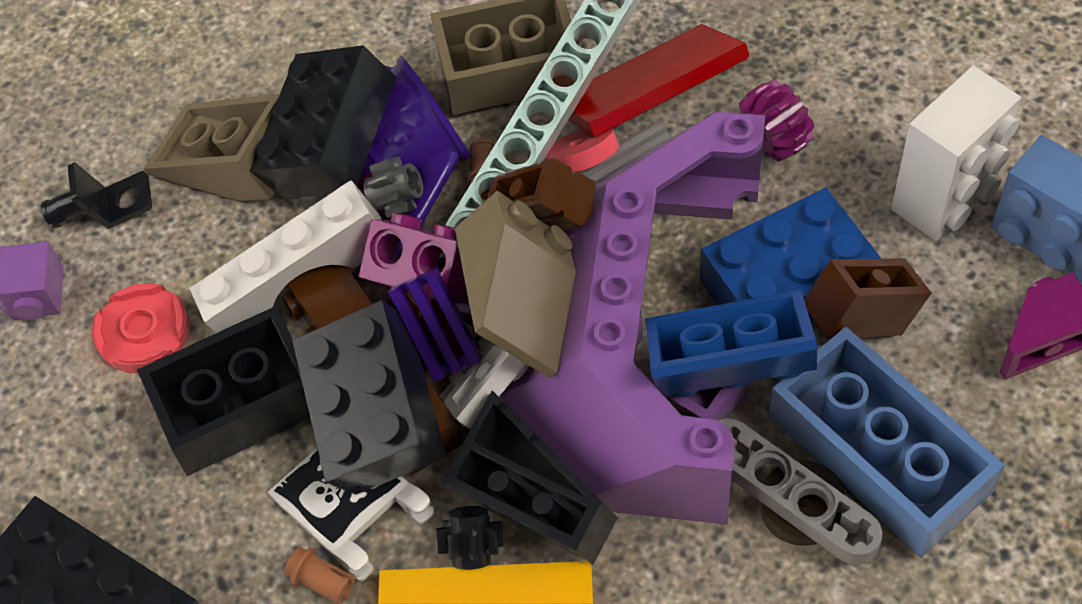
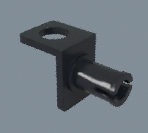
M73 162L68 165L70 190L50 200L42 201L40 207L45 221L48 225L52 224V228H58L68 221L88 214L109 229L152 208L149 176L144 171H140L105 187L77 163ZM131 188H138V198L133 205L127 208H120L119 204L122 195Z

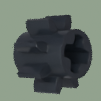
M461 506L448 512L449 520H443L442 527L436 528L438 554L449 553V560H452V566L458 569L472 570L488 566L491 563V555H497L498 547L503 546L502 521L490 522L488 509L482 506Z

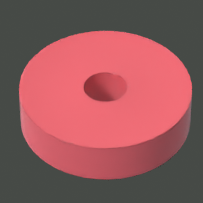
M613 128L597 137H593L584 130H579L555 142L545 159L555 158L571 167L572 173L580 172L611 157L619 149L620 144Z

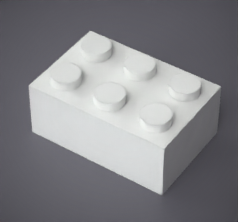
M974 65L971 66L909 123L891 210L935 242L949 229L957 231L968 219L972 207L979 200L987 202L995 194L1002 182L998 175L1011 152L1007 149L1008 142L1020 124V120L1016 118L1022 97Z

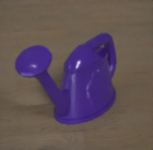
M400 56L396 60L397 64L394 67L386 66L396 76V80L360 178L371 172L370 165L397 156L401 158L402 165L407 163L414 165L423 182V194L414 200L417 209L408 212L407 215L422 219V226L457 165L458 160L470 159L471 155L408 62ZM401 240L397 245L398 259H400L403 252Z

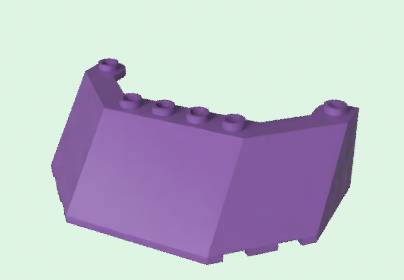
M715 112L632 160L595 185L596 190L592 200L594 207L588 221L581 227L564 230L572 243L571 254L576 269V276L558 371L554 376L548 378L529 366L527 371L519 379L511 381L499 396L612 512L727 524L734 454V438L731 431L726 425L714 419L681 416L634 364L654 213L732 220L733 206L736 200L748 196V202L757 203L765 115Z

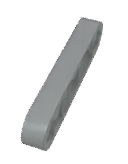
M731 418L717 420L726 425L731 431L733 438L737 439V447L733 454L731 480L841 561L850 565H863L876 557L882 541V528L879 521L872 514L744 423ZM743 456L749 459L744 469L741 468ZM773 464L783 471L785 477L778 485L766 486L756 479L754 473L761 465ZM817 495L826 502L828 510L822 516L809 517L799 510L797 502L803 496ZM840 512L842 514L840 525L835 522L833 530L831 532L828 531L827 528L831 526L836 513ZM861 529L867 533L865 543L859 541L854 546H851L846 542L848 532L854 534Z

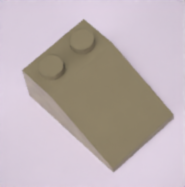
M280 94L186 104L144 167V170L151 176L236 201L271 199L276 192L251 173L250 169L257 153L258 144L264 136L273 113V106Z
M496 191L455 227L474 330L478 335L548 378H551L558 371L576 276V269L571 254L572 243L561 228L556 225L551 227L536 218L533 211L525 203L519 200L513 202L499 191Z

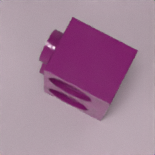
M393 213L391 221L371 219L359 277L394 287L437 267L454 302L468 301L454 227L435 224L434 231L420 228L422 219L400 213ZM401 240L403 252L400 259H398L397 245ZM444 252L446 264L441 272L438 260L440 254ZM429 283L422 286L427 297L436 299Z

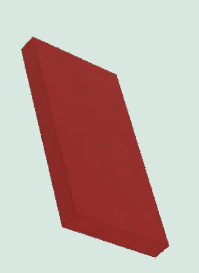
M700 24L593 78L568 121L593 137H597L747 60L750 55L746 42Z

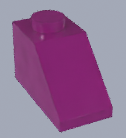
M1073 272L1057 279L1052 277L1040 279L1028 288L1000 369V374L1004 380L1082 350V285Z

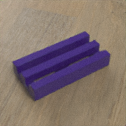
M437 267L390 289L388 293L434 382L443 379L446 374L451 372L454 374L461 371L464 366L469 364L472 366L481 361L482 355ZM429 283L464 354L457 356L422 286ZM408 292H411L446 362L442 363L407 295Z

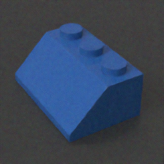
M801 290L645 318L651 374L655 387L664 397L672 395L687 397L700 390L723 386L739 388L749 384L751 381L773 377L789 379L797 377L803 372L817 370V343Z

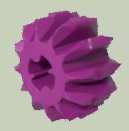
M775 79L762 83L747 93L746 97L739 102L741 114L765 115L762 153L778 162L796 155L814 139V122L808 116L809 109L802 104L800 96H796L790 86L785 83L781 84V82Z

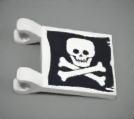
M318 448L268 491L269 496L333 555L348 573H353L356 576L355 580L358 582L364 581L371 575L374 567L369 562L367 553L353 541L395 502L419 525L426 523L435 513L433 507L430 506L431 502L428 495L409 483L402 476L357 495L326 483Z

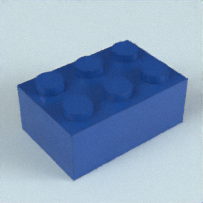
M826 187L701 248L700 281L717 305L798 290L802 291L805 300L831 259H881V257ZM808 312L810 321H813L814 319Z

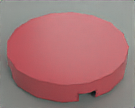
M147 283L134 284L114 293L108 298L110 303L105 306L103 311L101 308L98 310L92 327V337L101 357L112 368L127 373H138L137 369L183 349L189 339L191 321L180 297L175 293L166 291L164 286Z

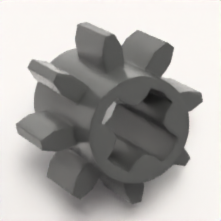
M399 156L370 165L373 176L365 179L364 194L377 211L385 209L386 217L389 219L392 218L393 213L404 214L417 209L414 199L422 196L423 182L414 165L410 163L402 165Z

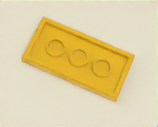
M587 561L488 565L472 570L455 567L379 570L378 604H594L592 564Z

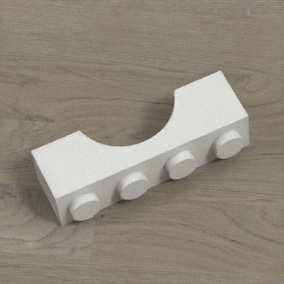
M350 180L190 287L189 289L204 323L218 333L272 308L280 291L291 280L313 268L325 265H343L355 269L362 263L371 219L382 220L377 210Z

